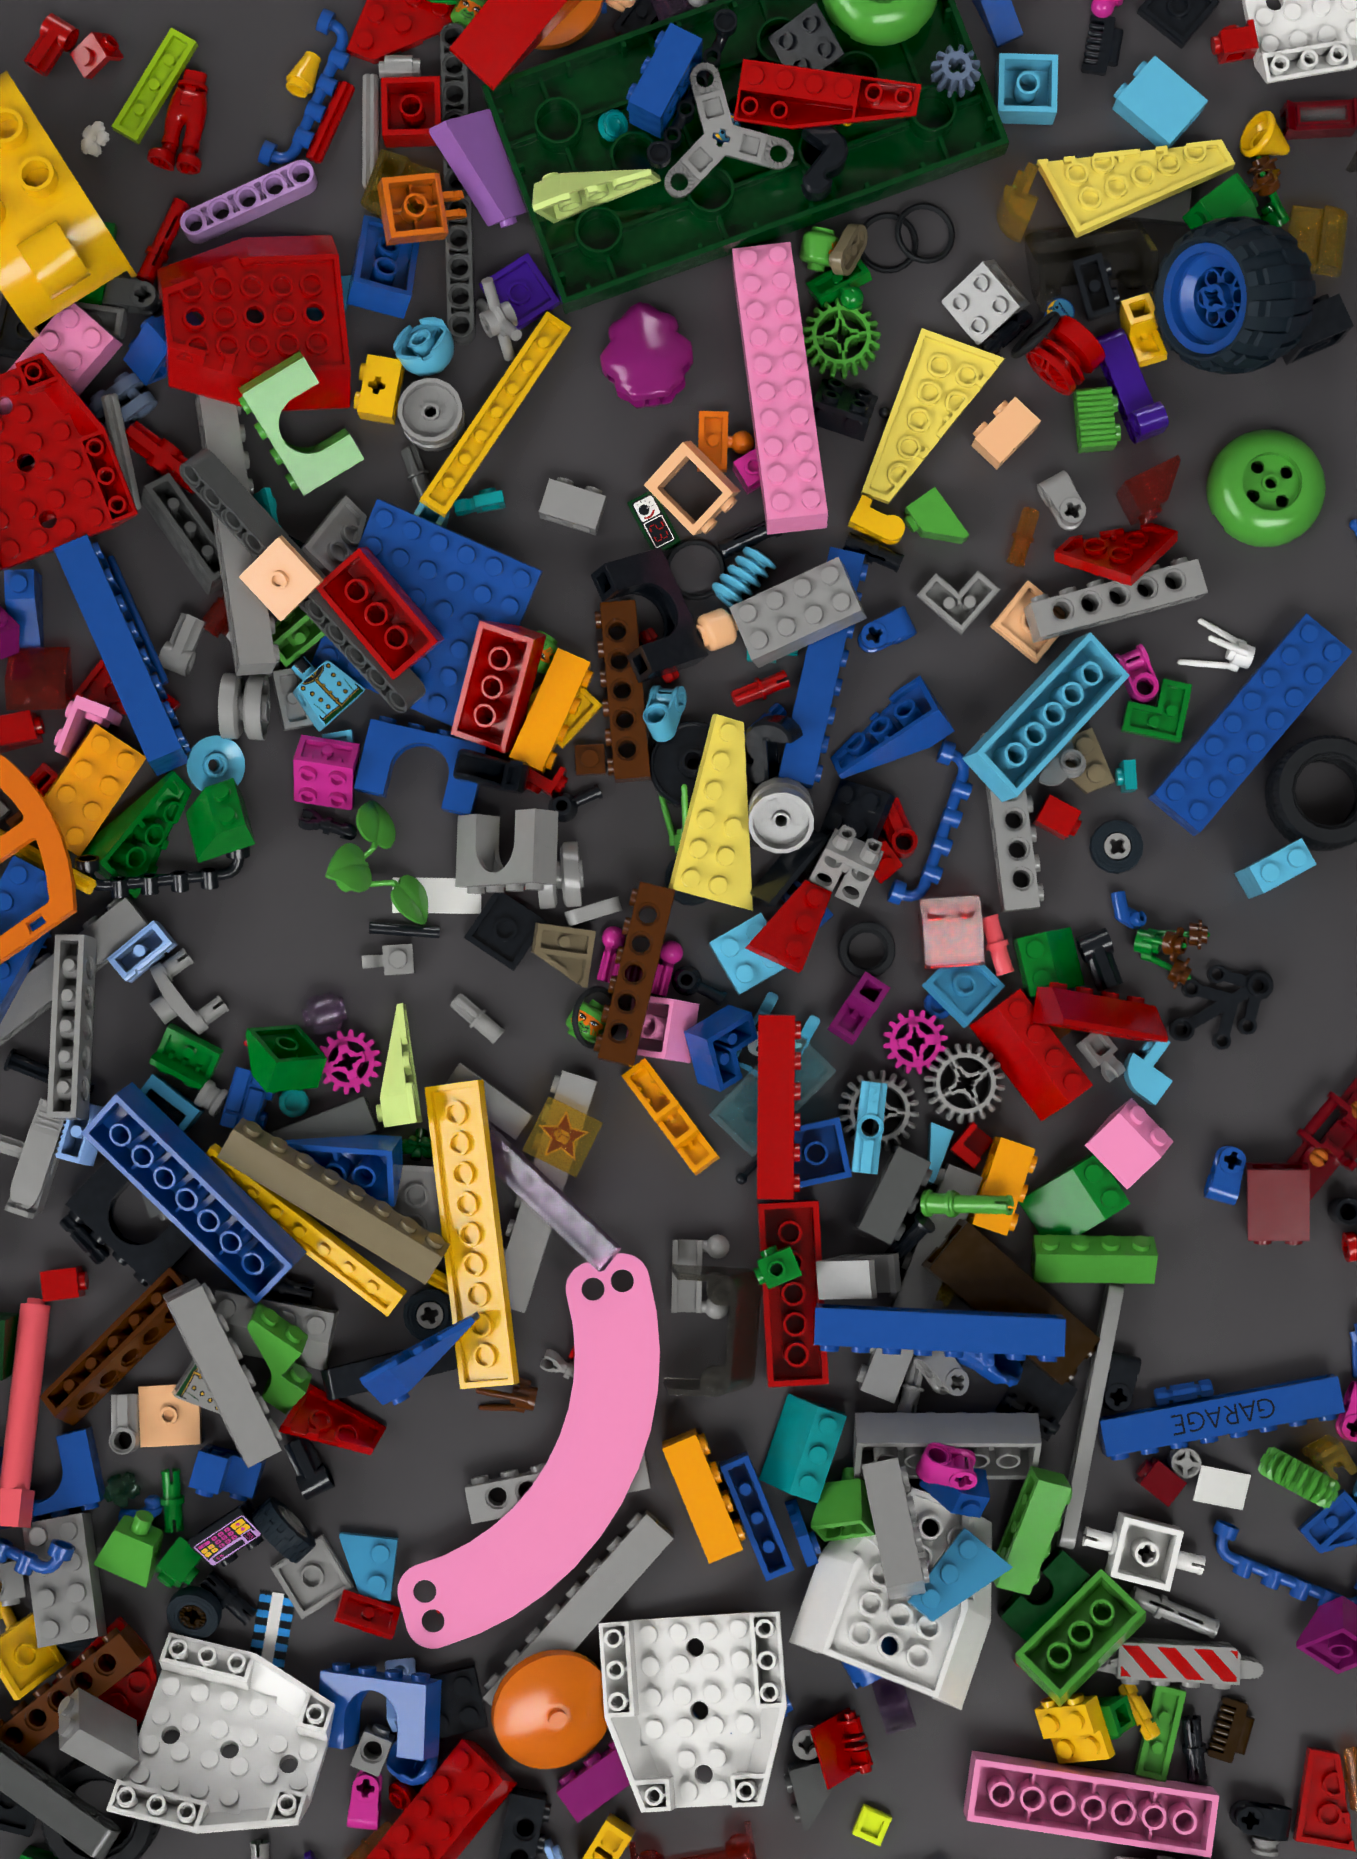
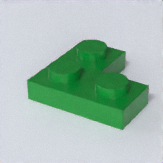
M1163 678L1160 684L1156 707L1128 701L1125 707L1121 732L1179 744L1182 738L1192 684Z

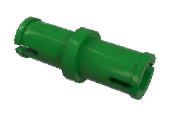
M172 1468V1481H170L169 1469L161 1470L163 1497L160 1498V1505L164 1506V1532L173 1533V1520H175L176 1532L184 1530L182 1504L185 1503V1496L181 1495V1469Z

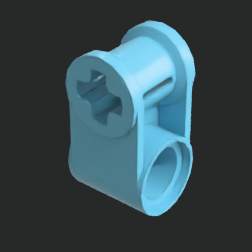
M653 685L650 689L649 699L643 712V719L652 738L657 742H666L672 739L677 732V727L687 702L686 690L683 686H676L675 689L662 688L660 685Z

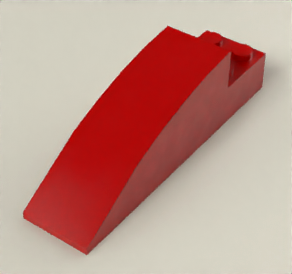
M487 0L450 46L449 51L494 91L582 0Z

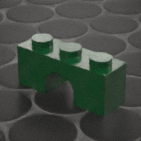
M1057 1547L1042 1563L1040 1568L1050 1582V1588L1046 1596L1039 1600H1030L1022 1593L1015 1592L998 1610L999 1616L1026 1642L1066 1604V1601L1073 1593L1076 1594L1088 1582L1086 1579L1090 1575L1061 1547Z

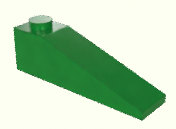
M1237 172L1200 199L1182 219L1190 229L1219 218L1246 216L1260 219L1256 207L1259 205L1255 195Z
M170 771L102 829L81 855L99 856L100 870L97 872L106 879H110L113 876L136 877L144 873H156L158 869L155 866L162 849H167L170 842L167 841L173 824L178 823L192 790L174 771ZM141 888L129 889V896L134 899L141 893Z

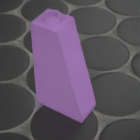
M486 109L445 120L430 128L431 137L487 226L500 224L501 228H505L517 223L516 217L527 211L491 110Z

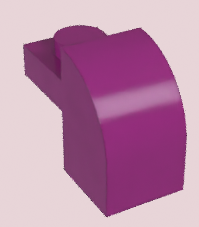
M865 971L838 1010L827 1030L852 1046L869 1019L878 1009L890 987Z

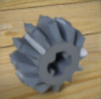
M951 45L947 46L946 53L938 51L935 57L937 61L931 62L930 69L934 72L930 77L931 82L938 83L936 88L938 92L947 89L948 98L952 97L953 91H956L960 98L964 96L965 89L972 92L975 88L974 82L979 81L981 73L977 71L980 68V60H972L975 54L973 50L966 54L963 53V45H960L957 51H954Z

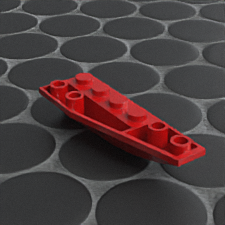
M743 59L733 120L794 130L916 117L922 85Z

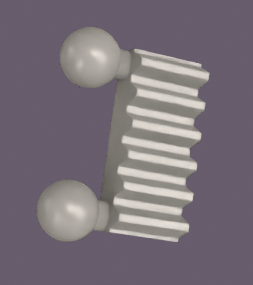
M716 1234L708 1240L673 1239L671 1313H706L713 1319H721L727 1314L729 1305L724 1297L713 1295L706 1301H702L703 1252H707L711 1257L717 1259L726 1256L729 1252L730 1244L725 1236Z

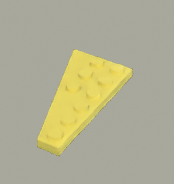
M1222 139L1186 143L1182 147L1167 148V145L1156 146L1155 150L1140 151L1139 148L1094 153L1092 157L1083 158L1066 156L1063 160L1056 161L1039 159L1036 166L1072 232L1078 238L1233 170L1235 162Z
M922 328L861 495L863 494L874 500L889 504L1003 363L1005 358Z
M713 714L668 888L753 911V899L750 893L752 890L744 722Z

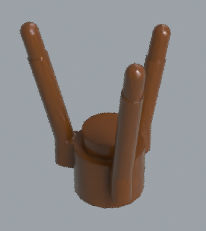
M519 1377V1386H513L512 1393L477 1388V1394L508 1399L511 1403L479 1405L478 1409L481 1411H516L524 1413L525 1410L533 1411L538 1387L531 1386V1380Z

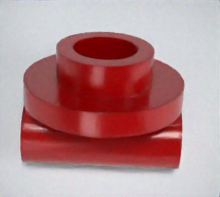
M398 1779L389 1786V1800L398 1809L405 1810L417 1795L413 1786L404 1784Z

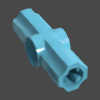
M861 1081L858 1114L855 1124L852 1172L878 1174L881 1140L884 1131L883 1122L888 1085L886 1083ZM867 1119H873L877 1123V1132L872 1136L864 1135L861 1130L862 1123Z

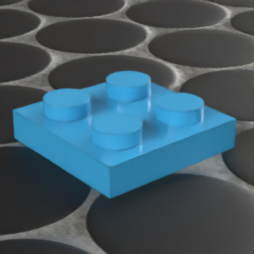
M964 944L959 946L921 985L963 1028L1005 987Z

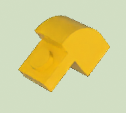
M1149 292L1122 300L1120 303V325L1129 340L1140 368L1165 361L1168 354L1157 330L1158 326L1154 315L1155 305Z

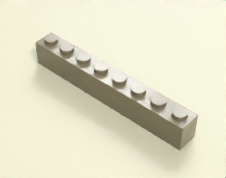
M242 1118L230 1133L217 1158L425 1285L450 1246L440 1235L422 1228L414 1219L396 1212L388 1203L373 1198L362 1187L352 1185L342 1179L334 1170L324 1168L316 1163L308 1154L298 1152L290 1147L285 1140L272 1136L253 1121Z

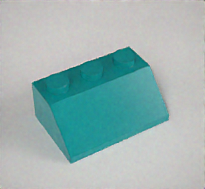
M788 1393L759 1480L788 1494L818 1504L847 1418L846 1413Z

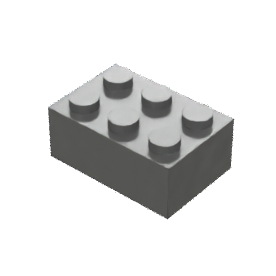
M893 1146L854 1226L890 1245L893 1240L899 1241L906 1227L902 1223L907 1212L913 1213L919 1201V1197L915 1195L920 1185L925 1187L933 1172V1170L929 1169L931 1162L899 1146Z

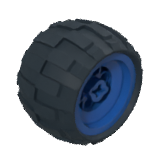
M1246 216L1219 218L1191 229L1174 242V248L1169 253H1165L1159 265L1160 272L1157 281L1154 282V315L1157 326H1160L1164 335V342L1171 351L1174 350L1180 355V360L1197 369L1222 375L1254 372L1276 362V359L1288 354L1301 341L1302 331L1306 326L1310 325L1314 313L1312 305L1313 297L1316 296L1315 280L1312 279L1310 270L1312 264L1307 253L1299 249L1298 240L1289 232L1258 218Z

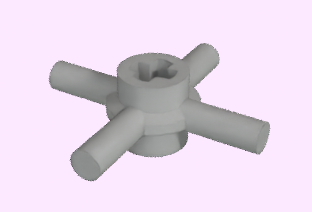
M486 277L481 282L487 301L483 298L476 301V308L481 311L479 313L480 322L488 337L492 338L497 335L504 360L511 361L515 359L511 339L513 341L520 340L522 332L516 327L518 326V320L511 304L508 301L500 304L493 278Z

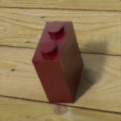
M1246 1163L1248 1241H1253L1254 1244L1269 1245L1272 1241H1284L1288 1245H1300L1303 1241H1310V1170L1308 1163Z

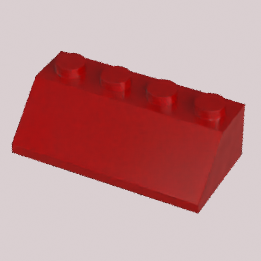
M367 546L358 548L323 579L324 581L316 588L392 680H395L444 640V637Z
M479 620L451 735L502 753L513 749L524 723L547 635L518 625Z
M1049 982V987H1037L1032 1023L1135 1041L1168 1042V1035L1157 1007L1144 1004L1145 998L1127 996V1000H1121L1118 993L1101 991V996L1093 995L1094 989L1075 987V991L1067 990L1068 984Z
M1018 989L970 1024L969 1027L986 1050L994 1055L993 1059L995 1062L1001 1064V1070L1038 1119L1043 1121L1091 1088L1093 1084L1048 1025L1032 1023L1034 1006L1023 991Z

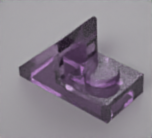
M880 1678L871 1683L887 1735L916 1727L912 1709L903 1685L885 1678Z

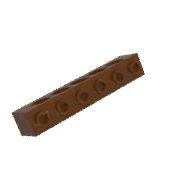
M636 601L600 602V611H595L596 629H602L603 640L597 641L598 657L605 658V670H600L601 688L607 687L608 699H602L603 716L610 717V728L605 729L606 747L612 746L613 758H607L608 775L615 776V783L651 780L647 729L643 719V712L645 710L643 682L638 683L630 662H628L624 669H616L611 664L616 656L627 658L630 653L639 647ZM613 627H622L626 631L625 636L620 640L612 639L609 636V632ZM619 685H626L630 688L631 693L627 698L620 699L614 695L615 688ZM620 715H630L634 720L633 724L629 728L619 727L616 721ZM629 743L636 748V752L632 757L624 758L619 754V749L623 744Z
M640 882L638 889H632L629 905L634 906L632 917L625 918L622 934L627 935L625 946L618 947L615 964H619L620 967L618 975L611 976L608 993L613 994L611 1004L604 1005L601 1022L606 1023L603 1035L597 1034L594 1051L599 1052L598 1060L634 1067L675 896L674 889ZM649 908L654 910L657 915L655 921L652 923L642 922L639 914L643 909ZM639 937L647 939L650 944L648 950L642 953L636 952L632 947L633 941ZM636 966L641 969L643 975L639 981L631 982L625 977V972L629 967ZM628 995L634 998L636 1004L632 1010L623 1011L619 1008L618 1001L622 996ZM616 1025H624L629 1031L627 1038L622 1041L615 1040L611 1036L612 1028Z
M169 1267L39 1396L55 1418L75 1426L176 1325L162 1295L191 1281L187 1276Z
M129 1624L121 1631L115 1627L102 1638L105 1644L98 1649L91 1646L78 1657L81 1663L74 1668L71 1664L67 1665L55 1675L58 1679L57 1682L52 1686L48 1682L43 1684L33 1693L35 1697L33 1701L27 1704L23 1700L9 1712L12 1717L6 1722L1 1718L0 1740L21 1756H25L59 1729L58 1707L63 1700L60 1696V1690L70 1696L79 1687L98 1698L140 1665L151 1652ZM105 1654L112 1655L116 1664H110L106 1660ZM82 1672H86L92 1677V1683L87 1682L83 1678ZM37 1709L44 1711L46 1719L41 1718L37 1714ZM14 1727H17L22 1731L23 1737H20L15 1733Z

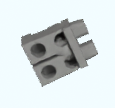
M843 825L839 830L835 828L825 849L817 860L808 881L832 892L842 872L845 873L835 897L859 908L884 851L881 850L882 842L870 838L865 843L855 838L857 833L853 828ZM817 874H827L832 879V882H823L818 878ZM844 887H854L858 890L859 895L847 893Z

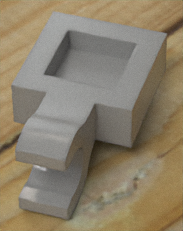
M412 943L382 946L383 955L362 956L363 969L384 967V976L415 974Z
M1089 1033L1076 1044L1093 1068L1101 1066L1102 1076L1107 1082L1110 1083L1126 1071L1124 1065L1113 1055L1118 1048L1108 1036Z

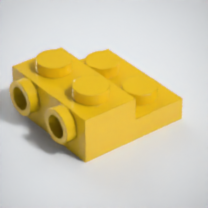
M1076 1693L1061 1707L1050 1697L1042 1699L1041 1705L1034 1709L1043 1739L1051 1738L1059 1764L1107 1760L1116 1755L1097 1695L1084 1696L1083 1693Z

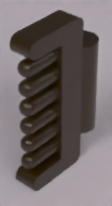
M1223 1696L1221 1701L1225 1705H1221L1220 1710L1233 1714V1716L1219 1712L1218 1717L1220 1719L1230 1721L1231 1723L1216 1720V1725L1229 1730L1214 1727L1213 1731L1227 1737L1213 1734L1211 1739L1224 1745L1210 1742L1209 1746L1211 1748L1207 1749L1206 1753L1209 1757L1232 1763L1235 1752L1245 1755L1255 1718L1246 1715L1248 1705L1245 1702Z

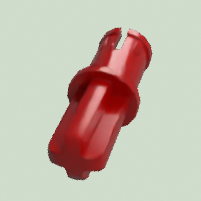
M782 669L762 679L757 677L755 682L732 690V701L736 707H740L760 698L766 700L768 695L790 687L789 680L777 683L778 680L788 676Z

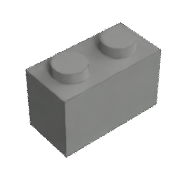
M558 477L557 480L549 478L539 509V516L541 519L596 535L607 503L606 496L602 495V491L595 487L586 486L585 489L574 486V482L569 479Z

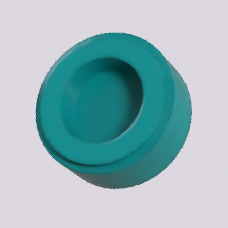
M610 110L599 117L598 130L605 140L614 142L620 135L628 131V122L622 112Z
M304 1090L283 1091L279 1097V1108L288 1117H300L309 1109L310 1099Z

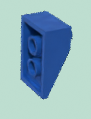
M364 215L346 304L404 319L412 297L420 242L386 246L382 219Z

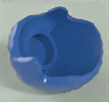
M397 1740L391 1746L386 1759L388 1771L400 1782L411 1786L424 1784L429 1781L438 1765V1755L425 1761L396 1757Z

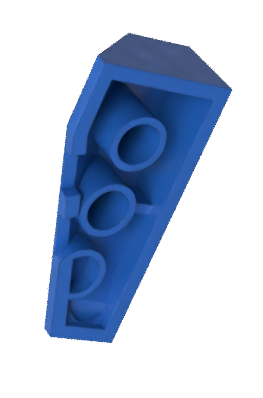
M918 676L894 692L889 698L891 703L880 714L875 712L869 718L871 723L862 732L854 733L830 758L841 779L930 748L955 731L947 715L921 676Z
M478 1312L375 1365L359 1378L362 1385L382 1405L392 1401L395 1406L410 1397L408 1392L480 1318Z

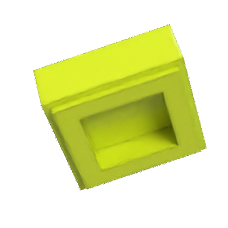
M863 1803L852 1829V1834L881 1846L892 1816Z

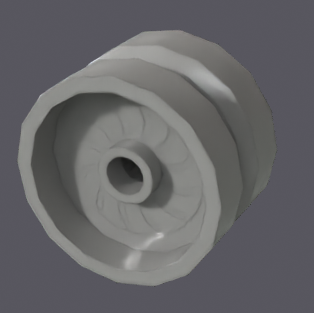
M423 378L411 383L403 391L398 401V418L406 438L413 445L424 451L439 452L450 448L460 439L465 429V412L458 392L449 383L438 378Z
M224 673L221 678L218 696V724L221 738L239 739L244 729L249 740L265 741L270 721V684L268 676L263 674L250 675L245 684L242 676H236V673Z
M772 778L762 782L753 791L749 800V831L753 840L762 849L773 853H790L800 849L810 839L814 830L813 800L809 791L800 782L790 778Z
M578 841L563 842L561 844L560 861H557L556 884L544 885L543 891H538L540 909L556 908L558 905V889H562L563 901L567 908L582 907L584 874Z

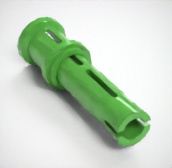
M924 1190L920 1199L921 1212L925 1217H931L933 1214H946L947 1217L954 1218L959 1213L1011 1215L1014 1210L1008 1208V1206L1014 1207V1200L1011 1195H960L955 1190H948L946 1193H934L932 1190Z

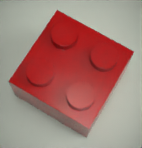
M440 76L381 78L382 137L386 148L437 146L430 135L429 129L442 122Z

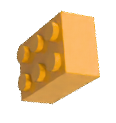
M1002 1137L993 1138L981 1174L983 1178L976 1195H1011L1014 1200V1207L1008 1206V1208L1014 1210L1011 1215L969 1213L966 1219L967 1222L1007 1236L1009 1230L1014 1231L1019 1214L1015 1213L1018 1202L1023 1203L1028 1191V1185L1024 1184L1027 1174H1032L1037 1164L1038 1156L1034 1155L1036 1149Z

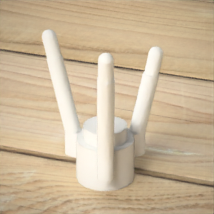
M1199 618V624L1231 642L1229 643L1212 635L1208 636L1209 641L1227 649L1225 659L1229 660V663L1179 659L1177 661L1179 665L1220 668L1237 672L1239 667L1249 668L1256 648L1248 645L1247 641L1238 639L1203 618Z

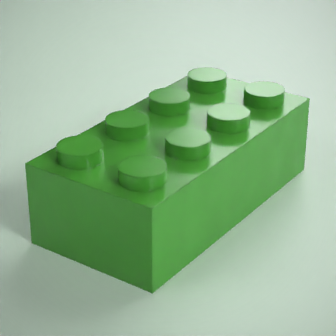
M1100 1569L1015 1653L1016 1664L1061 1707L1138 1630L1146 1620V1611L1110 1576Z

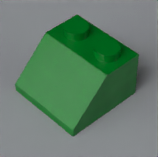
M234 778L205 787L186 812L198 863L256 844L244 797Z
M1071 927L1025 936L1012 941L1027 998L1036 996L1037 987H1049V982L1068 984L1067 989L1085 985Z
M298 1024L247 1028L246 1040L251 1073L266 1092L277 1093L278 1091H300L318 1088L327 1057Z

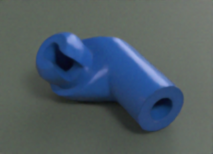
M1125 891L1110 893L1114 916L1118 922L1130 929H1139L1146 924V914L1143 911L1138 912L1128 906Z
M155 1494L149 1495L145 1498V1506L141 1509H121L118 1516L119 1522L124 1515L134 1518L138 1510L149 1511L153 1518H155L163 1509V1506L160 1505V1496Z

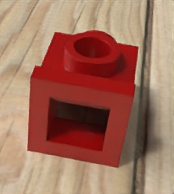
M1254 19L1247 20L1244 27H1239V25L1226 26L1219 32L1218 36L1211 37V50L1213 55L1217 54L1218 64L1253 59L1259 48Z

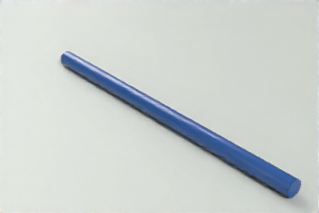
M109 556L107 558L160 681L162 685H166L169 683V680L115 557Z

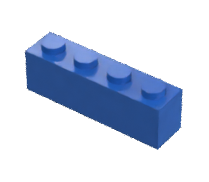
M745 1451L719 1462L766 1582L793 1571L792 1560L748 1452Z

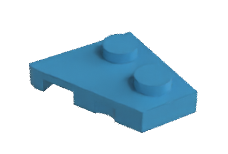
M340 1532L339 1539L358 1593L372 1599L391 1601L399 1538Z

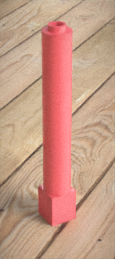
M27 1298V1302L21 1303L19 1309L0 1473V1526L31 1528L35 1491L30 1490L40 1407L39 1396L42 1389L51 1306L45 1305L43 1299Z

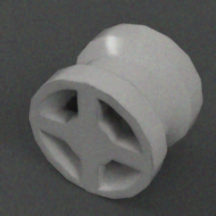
M209 1079L195 1098L194 1105L206 1108L208 1114L215 1117L225 1105L229 1091L216 1087V1083Z
M1190 1447L1172 1449L1168 1454L1167 1464L1170 1470L1184 1479L1192 1478L1200 1471L1201 1458Z
M800 1725L792 1733L793 1751L800 1759L813 1760L818 1757L815 1745L812 1744L813 1738L810 1729L814 1727L813 1725Z

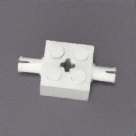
M1118 1512L1115 1529L1112 1533L1092 1529L1088 1526L1085 1527L1084 1534L1088 1537H1082V1546L1108 1551L1105 1572L1110 1577L1170 1592L1175 1569L1196 1573L1197 1575L1203 1574L1204 1568H1201L1200 1565L1205 1566L1206 1557L1180 1551L1184 1531L1178 1526ZM1146 1545L1150 1551L1141 1556L1138 1551Z

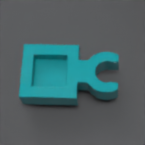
M496 488L480 490L479 495H474L473 498L459 499L454 503L457 517L473 512L478 514L506 508L502 490L496 491Z

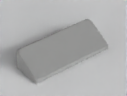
M459 1063L446 1084L482 1080L483 1078L462 1063ZM483 1079L488 1120L516 1140L533 1115Z

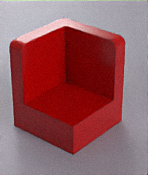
M974 1121L964 1128L948 1148V1150L973 1169L982 1160L980 1157L993 1142V1139L977 1127L978 1125Z

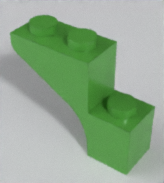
M258 1302L254 1307L247 1330L271 1371V1377L267 1380L262 1397L266 1402L286 1415L305 1395L313 1375L303 1366L295 1363L303 1353L308 1335L299 1327L283 1319L273 1309L267 1308Z

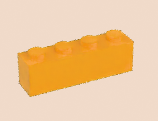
M557 648L509 755L510 760L526 762L532 770L544 774L546 768L552 769L558 753L554 752L558 741L564 742L570 726L566 725L570 714L575 716L580 707L582 699L578 698L582 687L588 688L594 672L590 671L591 662Z

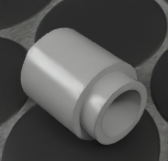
M385 55L384 61H379L380 79L385 77L421 76V59L413 58V55Z

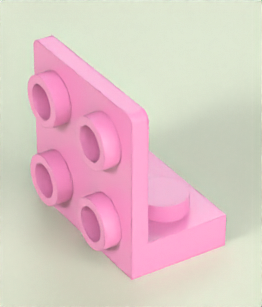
M76 695L75 700L70 701L66 708L65 717L67 720L64 728L59 729L55 736V752L70 759L83 740L90 721L108 729L110 724L119 727L123 716L110 707Z

